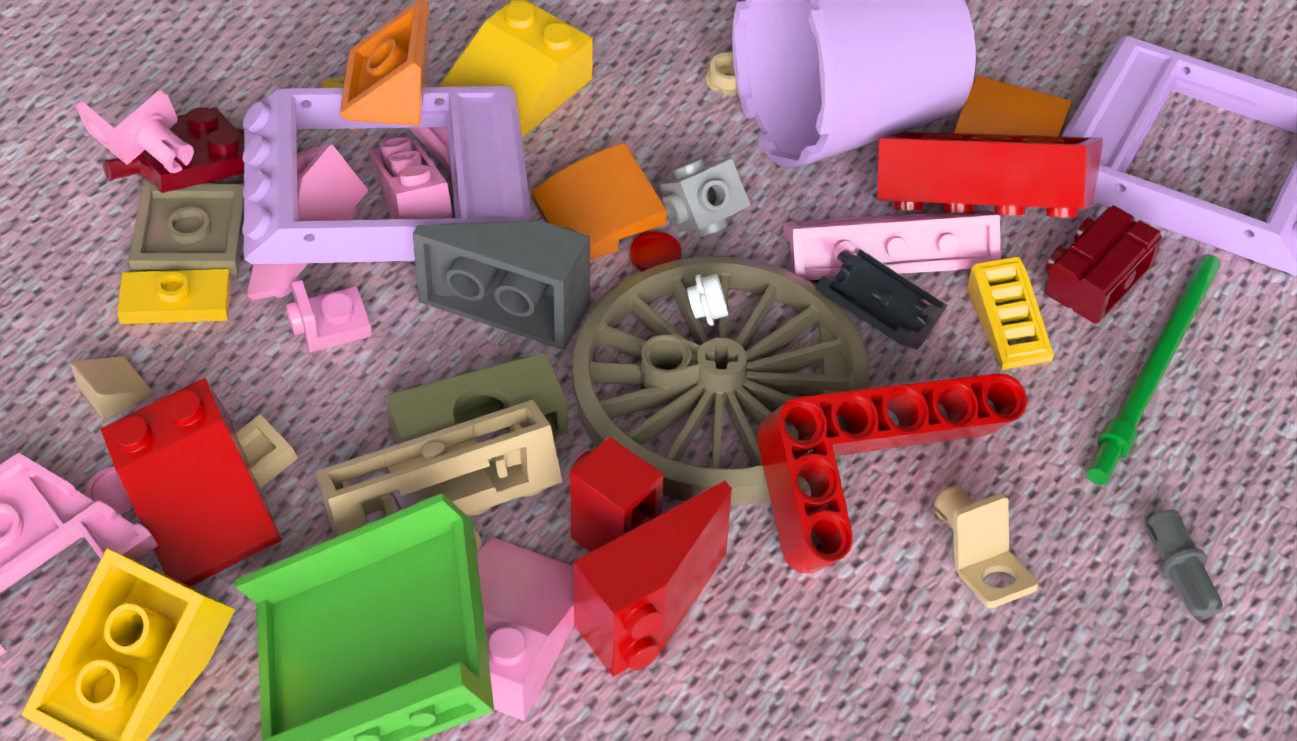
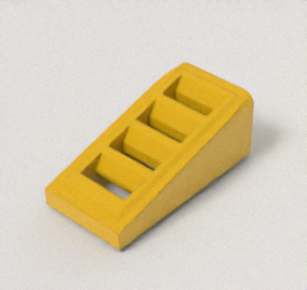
M1013 257L975 264L971 268L967 292L1001 370L1052 361L1054 353L1029 276L1021 258ZM1013 300L1015 302L996 306V303H1002ZM1023 320V322L1002 326V323ZM1031 337L1032 342L1008 345V340Z

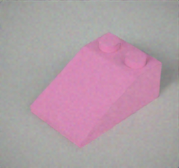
M491 537L477 552L494 708L497 711L524 721L574 626L573 566Z

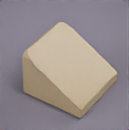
M124 356L79 360L71 364L77 387L104 421L153 395L150 387Z

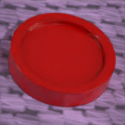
M654 231L641 234L634 239L630 246V260L641 272L664 263L681 260L682 249L680 243L667 233Z

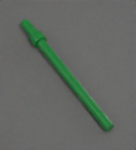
M1205 254L1201 257L1115 419H1111L1106 423L1098 438L1099 450L1087 471V477L1091 482L1098 485L1106 484L1119 459L1126 457L1137 439L1135 428L1221 266L1220 260L1216 256Z

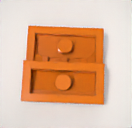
M977 75L954 133L1061 136L1072 101Z
M625 143L604 149L571 164L531 191V197L546 223L570 228L578 233L590 236V260L618 252L619 239L666 225L667 210Z

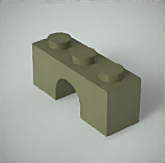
M546 352L529 357L514 358L503 364L473 372H462L451 378L421 386H410L402 391L385 395L389 428L396 445L529 400H534L550 423L553 437L568 433V401Z

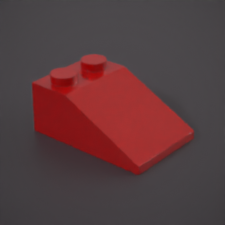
M206 378L100 428L116 472L140 523L148 529L158 544V547L153 550L165 575L190 587L282 541L258 482L252 473L243 447L237 438L231 419Z
M726 480L573 561L574 626L612 677L628 668L633 671L643 669L656 659L660 650L665 647L725 557L732 488Z

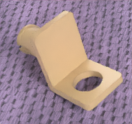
M954 486L947 488L937 497L934 506L939 509L934 511L953 530L955 570L986 607L995 608L1038 590L1037 579L1009 551V501L1002 493L974 503L961 487ZM1005 572L1015 577L1016 581L1008 587L995 588L988 586L984 583L983 579L990 573Z

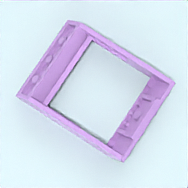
M1130 36L1119 38L1062 136L1103 138V148L1093 201L1107 207L1115 205L1138 219L1297 275V159L1266 222L1127 174L1129 167L1172 90L1296 134L1297 92Z
M509 86L425 87L420 126L347 121L339 115L343 88L276 89L263 102L253 104L244 117V188L242 193L244 197V224L242 232L244 234V260L251 264L415 261L413 232L418 225L532 221L516 91ZM446 127L454 218L298 221L297 129Z

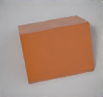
M425 0L416 1L350 49L339 113L345 120L420 126L428 65V2Z

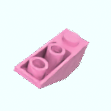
M394 137L382 141L379 148L368 150L391 219L454 218L448 183L417 139L410 141L408 137Z
M333 144L304 150L297 155L298 221L352 220L358 212L356 205L369 190ZM308 263L253 264L246 295L253 300L274 296L278 299L292 292L291 283L301 280L299 274Z

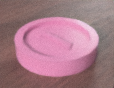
M114 466L102 469L89 480L86 486V496L95 502L100 500L115 509L117 514L127 512L133 508Z

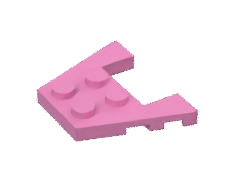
M19 452L0 464V593L81 537L87 540L100 559H102L108 548L138 561L158 547L157 542L147 528L138 523L132 524L119 516L115 509L100 500L95 502L83 495L71 483ZM0 643V656H1V655H3L4 653H6V650L4 649V647H3V646L1 645V643Z

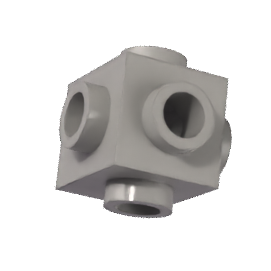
M702 158L691 160L673 169L675 178L659 184L664 196L662 203L667 210V219L676 226L679 232L697 231L700 237L715 233L728 226L727 217L751 206L732 158L710 161L705 164Z

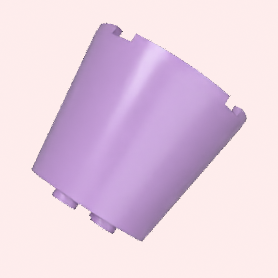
M746 0L736 2L732 50L734 73L745 118L755 117L757 124L764 134L759 135L757 140L762 150L773 162L782 167L806 166L879 141V138L903 133L950 117L963 107L970 94L975 73L976 47L973 25L965 0Z

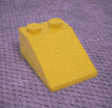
M511 0L485 21L439 87H511L516 91L521 135L523 138L593 79V38L527 0Z
M107 548L21 715L68 741H146L208 665L236 609L139 561Z

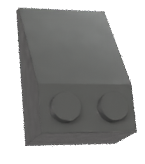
M540 220L418 225L413 232L420 303L562 350L566 349L590 306V236L578 233L570 228L559 227Z

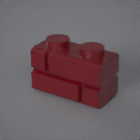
M1115 205L1108 207L1097 219L1091 216L1087 217L1078 228L1074 237V243L1069 248L1060 245L1050 256L1045 267V272L1049 274L1045 290L1046 295L1065 307L1073 309L1074 312L1092 323L1099 324L1154 265L1162 240L1160 231L1141 220L1138 222L1134 221V217Z

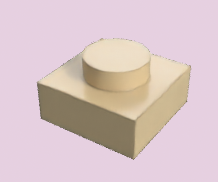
M261 414L236 432L260 489L298 459L292 446Z

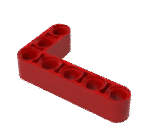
M997 373L797 397L787 401L760 422L757 430V441L785 561L792 569L800 573H814L843 559L850 552L853 535L835 456L986 436L1019 419L1025 412L1027 396L1023 386L1016 378L1008 374ZM987 398L993 403L995 412L990 407ZM938 404L945 409L948 419L941 414ZM888 409L897 416L899 426L891 420ZM837 415L847 422L849 433L841 428ZM785 420L796 428L798 440L787 432ZM797 476L807 481L811 489V496L805 494L800 489ZM810 532L817 534L821 539L823 553L817 551L813 546Z

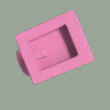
M302 280L291 283L294 303L285 305L288 321L293 336L304 335L309 352L372 336L371 324L357 286L308 298Z

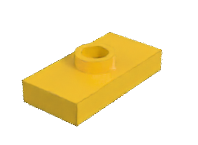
M229 269L122 272L117 309L120 324L228 321L231 290Z

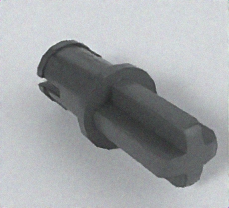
M1168 509L1154 514L1147 520L1149 524H1145L1144 527L1162 558L1163 565L1161 571L1166 579H1173L1190 614L1197 620H1207L1212 615L1219 613L1223 608V602L1204 567L1207 557L1204 551L1196 548L1178 511Z

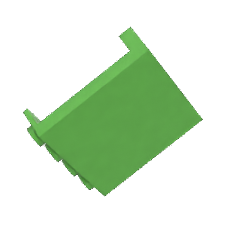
M443 493L431 498L422 499L410 507L379 520L369 521L360 528L329 541L317 543L310 549L279 562L267 564L261 569L235 580V588L257 604L262 741H419L495 711L473 521Z

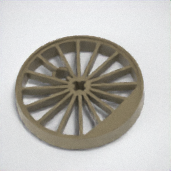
M724 256L694 257L664 263L638 273L618 285L596 305L584 322L575 344L572 364L578 411L584 428L596 448L610 436L664 474L663 495L687 501L726 480L732 488L731 506L770 500L759 445L744 413L760 425V422L772 413L768 409L775 411L787 401L794 399V397L786 394L821 395L869 389V362L862 338L849 316L835 301L815 289L816 286L811 282L780 267L750 259ZM701 274L703 278L718 274L727 308L728 290L730 289L763 295L736 341L726 338L727 316L719 318L718 338L710 340L700 319H695L686 291L687 287L696 285V275ZM667 295H673L695 343L686 339L648 306L647 303ZM775 301H780L800 312L799 315L745 351ZM627 315H633L656 336L646 341L614 327ZM813 325L818 326L820 344L770 356ZM605 345L641 359V365L593 362L599 347ZM820 363L823 365V376L786 373ZM657 366L665 368L667 370L657 368ZM592 382L643 385L645 389L598 401ZM670 403L627 434L621 431L610 419ZM714 406L711 468L680 463L679 461L711 407ZM723 407L726 408L753 467L720 469ZM694 409L666 457L641 446ZM837 415L839 425L844 431L849 433L847 422ZM785 425L787 432L798 440V435ZM842 455L835 456L836 462ZM797 476L800 488L808 484L804 478Z

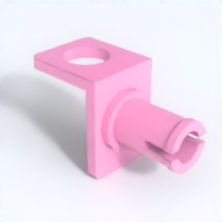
M158 90L115 128L83 101L75 105L88 132L126 165L146 150L162 163L170 173H176L181 171L182 167L174 161L175 156L186 166L193 157V147L169 129L177 122L178 117L168 95L163 90Z

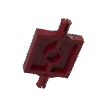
M216 107L194 108L187 114L177 116V122L169 128L180 139L193 147V157L187 166L175 156L174 161L182 167L181 171L170 173L162 163L144 150L128 165L119 158L103 160L104 173L108 181L137 174L152 181L161 193L244 174V129L233 126Z

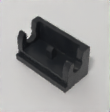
M849 250L839 253L837 258L843 263L842 268L834 277L831 275L822 276L815 289L898 344L918 350L925 342L947 307V304L863 250H859L857 254Z

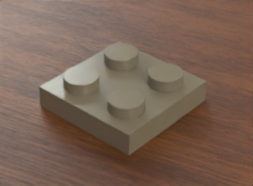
M142 183L128 260L131 272L229 269L230 275H238L243 241L244 197L242 193L244 184H199L161 193L154 184Z

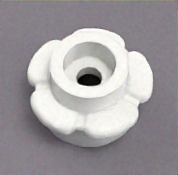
M701 274L695 276L696 285L687 287L690 304L695 319L706 316L708 324L714 326V319L729 315L718 274L703 278Z

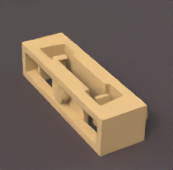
M529 400L315 471L329 524L335 538L360 528L369 521L379 520L410 507L422 499L431 498L441 493L452 501L464 514L479 515L488 511L492 506L519 497L535 496L545 488L563 483L551 425L534 400ZM509 427L510 433L488 439L484 442H476L475 437ZM382 468H386L388 474L351 485L349 482L350 479Z

